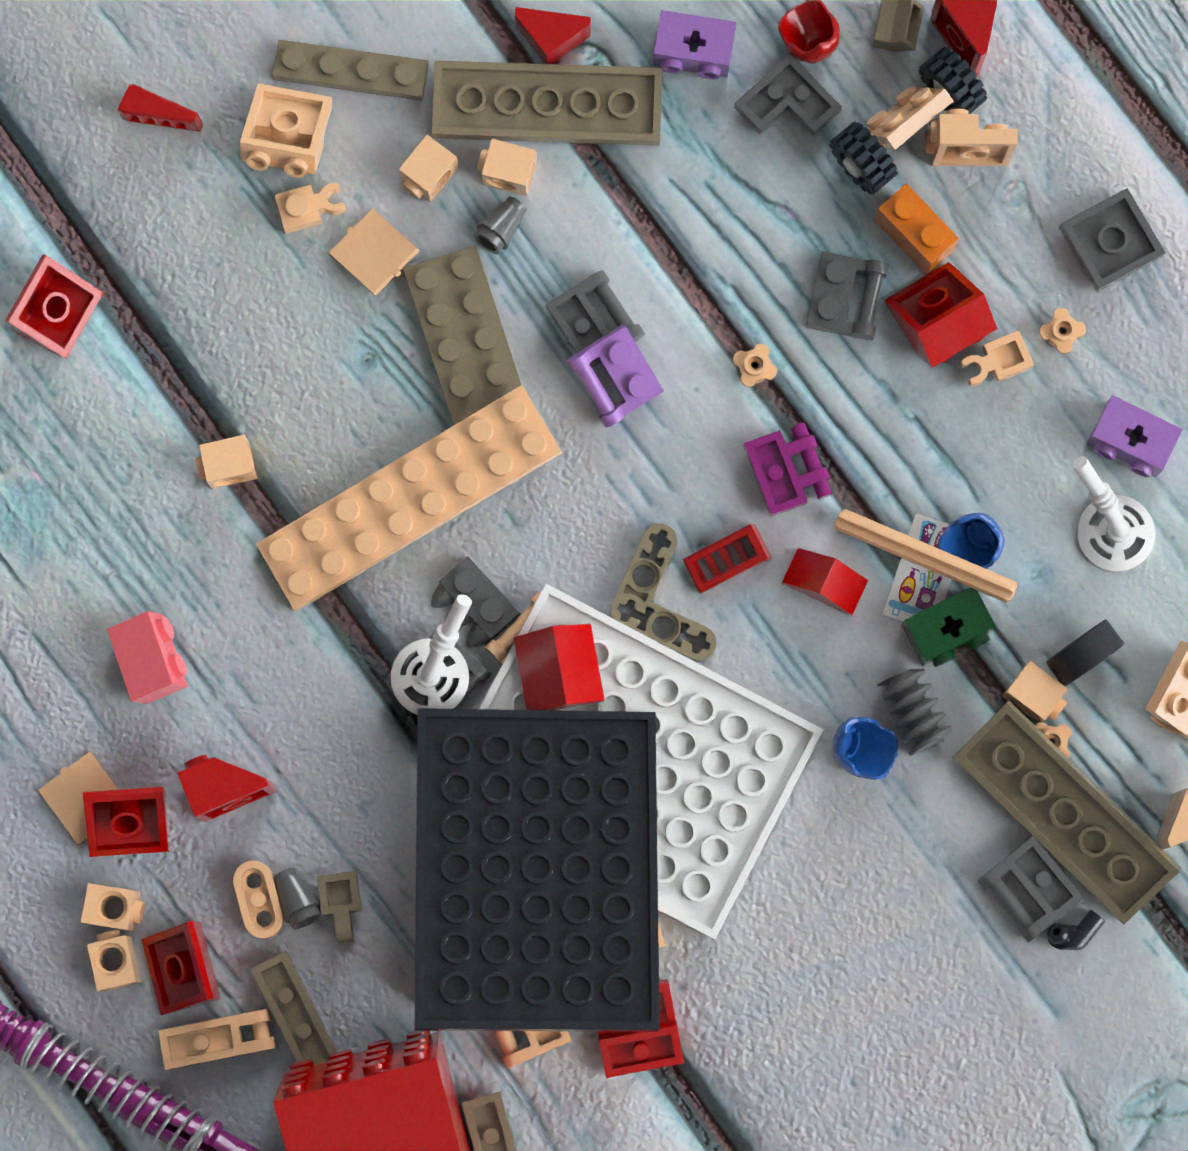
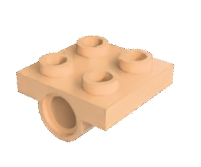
M1180 641L1145 710L1151 714L1149 719L1172 733L1183 736L1187 740L1188 642Z

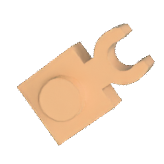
M339 183L327 184L318 194H314L311 184L275 194L285 233L288 234L323 224L320 213L327 212L331 215H339L345 212L344 202L338 204L328 202L332 194L341 192Z
M1020 331L984 344L982 347L985 354L984 357L969 355L960 363L961 368L974 365L979 369V375L969 379V387L982 384L987 375L993 373L998 383L1034 367Z

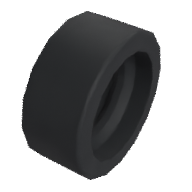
M1105 619L1048 659L1046 664L1062 685L1067 686L1120 649L1124 642L1108 620Z

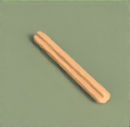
M847 509L842 510L837 516L835 528L840 532L1005 603L1010 602L1015 595L1017 583L1011 579Z

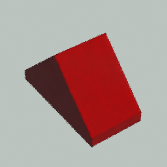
M520 7L515 8L517 29L545 64L555 63L591 36V17Z
M798 548L781 584L852 616L869 580L836 558Z

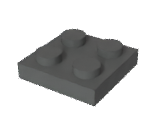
M1128 188L1064 221L1059 226L1060 231L1096 292L1146 267L1166 254Z

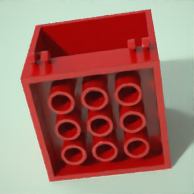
M413 1031L406 1034L407 1040L392 1044L390 1039L378 1040L368 1044V1050L353 1054L351 1049H345L328 1055L329 1061L314 1065L313 1060L309 1059L290 1065V1071L284 1073L273 1101L286 1151H471L440 1032L430 1034V1031Z

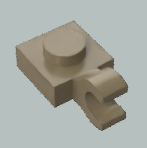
M357 871L317 876L321 915L323 917L334 915L335 934L338 943L353 942L354 933L350 913L362 911Z

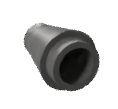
M509 196L506 201L477 224V232L474 234L477 243L493 254L506 250L523 215L527 211L526 207L518 199Z
M294 867L285 869L273 877L284 920L286 923H290L293 929L306 927L321 917L319 901L300 875L297 874Z

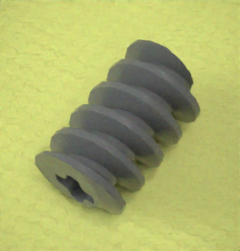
M910 669L877 684V686H890L882 695L883 700H896V703L889 709L890 715H903L895 724L896 728H909L910 730L902 737L903 743H916L909 751V757L944 742V737L952 730L951 726L938 727L937 725L945 716L944 712H931V708L939 701L938 698L924 697V694L932 687L931 683L918 684L917 680L926 673L924 669Z

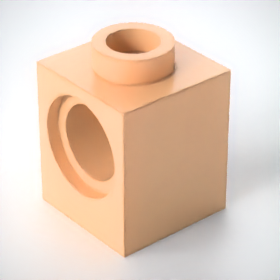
M427 134L398 169L403 181L401 186L414 198L419 199L423 196L429 202H432L459 169V164L454 154Z
M491 139L489 149H482L477 165V171L482 172L483 185L527 196L537 163L536 150Z
M245 435L199 445L201 456L195 458L197 472L200 480L206 479L212 489L257 479L250 443Z
M1029 661L1002 697L1010 701L1037 723L1044 722L1047 717L1054 721L1067 704V701L1062 697L1068 688Z
M88 883L81 923L134 931L135 923L141 924L145 901L140 900L141 892ZM119 897L124 903V911L120 917L111 919L106 913V905L110 899Z
M113 930L97 934V942L87 944L97 991L105 992L142 982L132 936H121L120 930ZM113 948H117L123 956L122 965L115 971L109 970L105 965V956Z

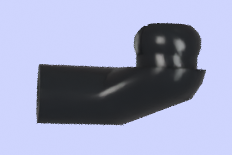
M1089 910L1078 925L1052 924L1047 931L1048 941L1052 947L1058 950L1084 949L1104 925L1105 920L1094 911Z

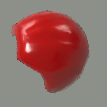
M807 0L800 5H796L787 11L778 22L779 34L789 53L795 59L805 63L815 64L829 58L835 52L840 42L839 23L821 0Z

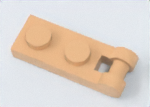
M269 1009L158 1030L165 1070L276 1048L274 1036L270 1037L267 1021H271ZM252 1025L254 1040L243 1042L241 1026Z

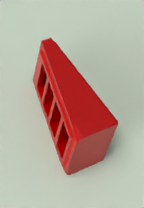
M129 84L118 106V112L122 119L129 122L201 132L204 126L197 112L134 84Z
M749 524L682 560L699 594H702L772 559V556L756 525ZM746 537L756 554L751 559L741 541ZM733 544L742 562L737 566L727 549V546ZM717 551L728 570L724 573L721 572L713 556V553ZM705 558L714 576L710 580H707L698 562Z

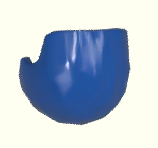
M971 513L960 516L945 529L938 539L937 548L987 569L1000 558L1005 538L1002 530L992 517L984 513Z
M861 716L851 717L839 725L836 734H834L832 744L833 755L845 771L856 777L871 780L882 779L893 768L895 759L898 756V739L895 732L881 726L875 719Z

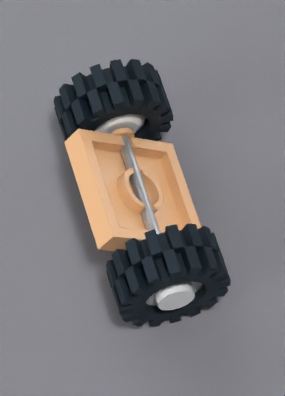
M949 47L941 48L919 67L920 78L923 83L927 84L926 87L915 88V86H911L905 89L896 97L897 104L888 111L882 110L868 120V128H864L861 123L854 121L830 141L831 152L834 157L838 158V164L843 166L844 172L851 176L853 182L856 185H860L864 192L867 191L868 194L874 195L898 175L896 171L897 166L893 163L894 160L891 155L886 153L887 149L896 150L942 110L965 109L968 111V114H971L987 100V92L982 88L984 86L982 81L976 78L977 73L974 70L971 71L968 67L969 63L966 60L962 61L957 52L953 53Z

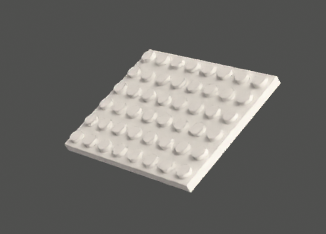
M545 584L519 635L551 626L591 624L605 701L559 710L656 712L658 910L715 940L824 729L556 588ZM513 644L479 709L526 710L515 644Z

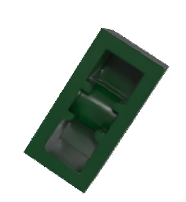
M970 587L905 619L901 624L921 665L924 666L932 662L935 668L954 659L956 656L953 651L966 644L969 650H972L990 641L988 633L996 628L978 591ZM945 621L949 625L957 623L959 629L955 633V638L950 633L943 635L941 632L942 628L946 625Z

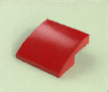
M668 979L659 980L660 1030L658 1032H597L606 1078L684 1063Z

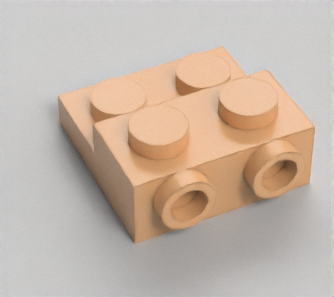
M258 83L240 140L241 161L246 162L250 168L258 171H264L268 166L284 169L286 174L295 178L304 177L306 173L316 175L324 147V134L332 110V97Z
M965 109L947 110L945 114H939L938 119L929 121V131H926L925 153L932 154V166H1008L1018 145V129H1007V126L1004 124L986 125L984 129H979L978 114H968V111Z

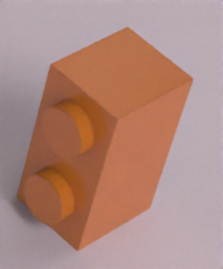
M907 183L878 208L874 220L926 275L955 250L959 240L956 234Z

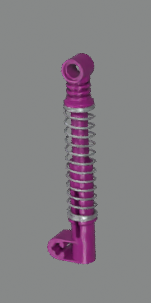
M0 1000V1049L4 1052L9 1050V1054L13 1056L14 1063L19 1065L20 1068L27 1070L32 1066L31 1074H33L40 1064L47 1067L49 1070L44 1077V1081H48L53 1072L62 1076L57 1086L58 1089L63 1087L67 1079L76 1084L71 1093L72 1097L76 1095L80 1087L89 1091L84 1101L85 1104L90 1102L93 1095L103 1099L98 1112L104 1109L107 1102L110 1103L108 1111L113 1113L112 1120L119 1116L127 1121L125 1127L133 1124L140 1128L139 1135H142L145 1131L154 1136L153 1143L157 1139L168 1144L166 1151L171 1146L179 1151H260L225 1131L222 1123L216 1118L213 1119V1116L204 1119L201 1117L200 1109L188 1110L186 1101L179 1104L174 1102V1095L172 1093L166 1096L160 1094V1086L149 1088L145 1078L138 1081L133 1079V1071H127L118 1078L120 1073L119 1063L112 1064L105 1071L107 1063L105 1055L98 1057L92 1062L93 1049L91 1047L83 1050L78 1055L80 1049L78 1040L70 1042L65 1047L66 1033H59L52 1039V1025H48L47 1022L45 1023L41 1020L35 1022L31 1020L26 1021V1017L22 1015L17 1017V1012L13 1010L8 1013L9 1008L3 1005ZM63 1036L61 1045L55 1042L59 1037ZM76 1043L75 1053L68 1050ZM88 1051H90L88 1061L82 1058ZM101 1059H103L102 1068L96 1066ZM114 1067H117L115 1076L109 1073Z

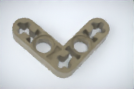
M661 523L653 524L644 532L610 609L611 618L694 662L706 661L714 654L717 644L716 636L712 630L652 603L677 546L676 533L671 527ZM660 532L666 534V542L671 544L669 548L662 547L656 557V560L664 561L661 567L650 559L640 558L642 552L648 557L653 550V542L649 538L651 536L658 537ZM643 566L649 567L655 574L653 584L645 588L637 586L632 578L634 571ZM628 602L635 604L634 611L644 617L646 609L653 611L647 619L646 631L638 629L642 621L630 617L627 622L622 621L621 612L617 610L619 605L626 607ZM661 617L670 619L675 627L674 633L665 639L658 638L652 631V624ZM681 625L689 627L685 635L696 639L699 634L705 635V643L710 646L708 651L701 649L698 654L693 653V645L683 639L681 647L673 645L680 635Z

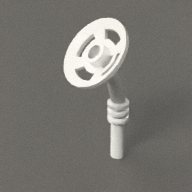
M1080 456L1076 458L1072 465L1089 490L1088 497L1092 501L1082 513L1077 526V540L1082 553L1093 565L1106 571L1122 572L1138 566L1147 558L1154 545L1155 527L1150 514L1136 500L1127 496L1115 495L1109 484L1101 481L1086 457ZM1123 506L1133 509L1141 517L1144 525H1139L1135 516L1123 510ZM1098 511L1104 514L1105 517L1101 520L1099 526L1089 525L1095 512ZM1123 516L1130 520V522L1133 525L1132 528L1130 527V524L1126 520H1124ZM1101 536H1104L1105 539H1106V541H1107L1108 543L1114 545V547L1112 548V547L1108 546V545L1103 541V539H1102ZM1136 537L1145 540L1140 551L1135 556L1125 560L1123 550L1128 549L1135 542ZM1091 539H1095L1097 545L1104 552L1111 554L1110 560L1102 557L1094 550L1090 543Z
M457 596L444 624L437 627L432 638L417 640L409 644L398 654L391 670L393 692L400 704L414 714H417L418 708L454 709L467 692L469 685L468 666L462 654L454 646L459 638L458 630L472 604V600L468 596ZM417 651L419 656L411 661L406 675H401L403 664L410 655ZM450 655L455 664L446 667L443 660L445 656ZM422 661L423 665L418 669L417 675H412L415 666ZM442 677H446L445 685L437 692L436 688L440 685ZM453 678H458V686L448 700L442 702L441 697L451 688ZM412 686L419 694L428 696V706L415 703L405 694L404 690Z

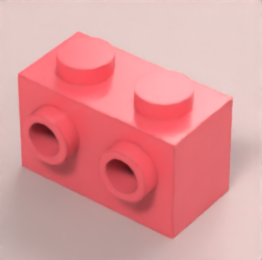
M146 611L107 628L131 702L149 704L188 687L184 676L187 674L186 665L182 657L176 653L172 641L175 636L170 621L164 615Z

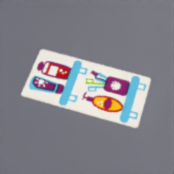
M916 514L908 536L937 548L938 539L950 524ZM901 558L883 614L904 621L945 600L951 579Z

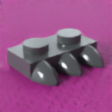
M468 556L439 581L440 584L436 587L431 600L433 608L449 606L455 602L459 595H466L472 600V604L460 626L475 622L467 636L466 645L468 647H478L487 644L520 615V612Z

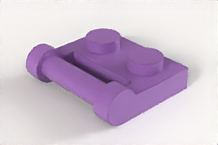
M623 324L574 354L566 361L570 370L577 372L601 412L599 418L606 428L618 423L625 415L664 392L627 327ZM597 357L622 398V401L615 405L590 366L591 361Z

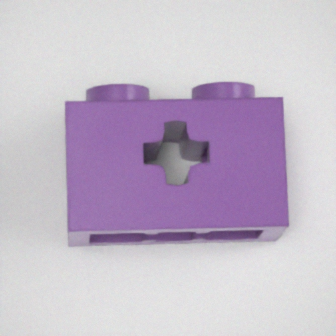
M661 10L653 66H660L662 71L673 74L682 73V70L697 72L698 76L710 80L719 79L720 76L728 77L736 22ZM691 43L699 44L697 52L689 51Z
M1112 395L1105 404L1087 444L1093 446V451L1105 459L1114 460L1116 457L1128 463L1129 470L1140 476L1149 478L1150 475L1157 477L1163 471L1183 429ZM1131 432L1138 435L1136 438L1137 444L1134 447L1128 444L1130 439L1128 436Z

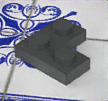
M788 54L734 103V108L759 134L788 110L815 136L842 110V106L791 54Z

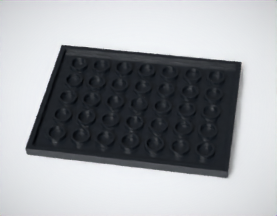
M418 708L414 1031L658 1032L660 1030L656 712Z

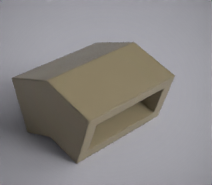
M882 0L872 47L895 52L915 51L924 6L917 0Z

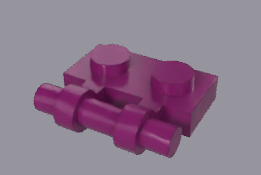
M800 423L790 428L795 441L785 444L779 430L746 442L743 445L770 517L806 505L808 501L803 490L805 488L813 487L818 500L832 495L828 480H830L829 473L826 467L822 468L815 451L818 445L814 435H809L805 423ZM801 455L808 473L798 476L791 457Z

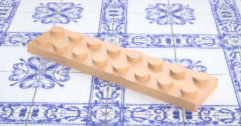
M521 385L256 543L293 610L298 611L562 454V451L525 388Z

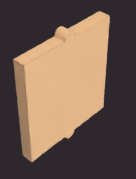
M372 208L354 227L347 229V234L329 254L376 296L394 276L399 277L401 275L400 270L419 250Z
M90 751L70 767H62L60 774L38 791L76 843L80 845L87 840L83 792L119 789Z

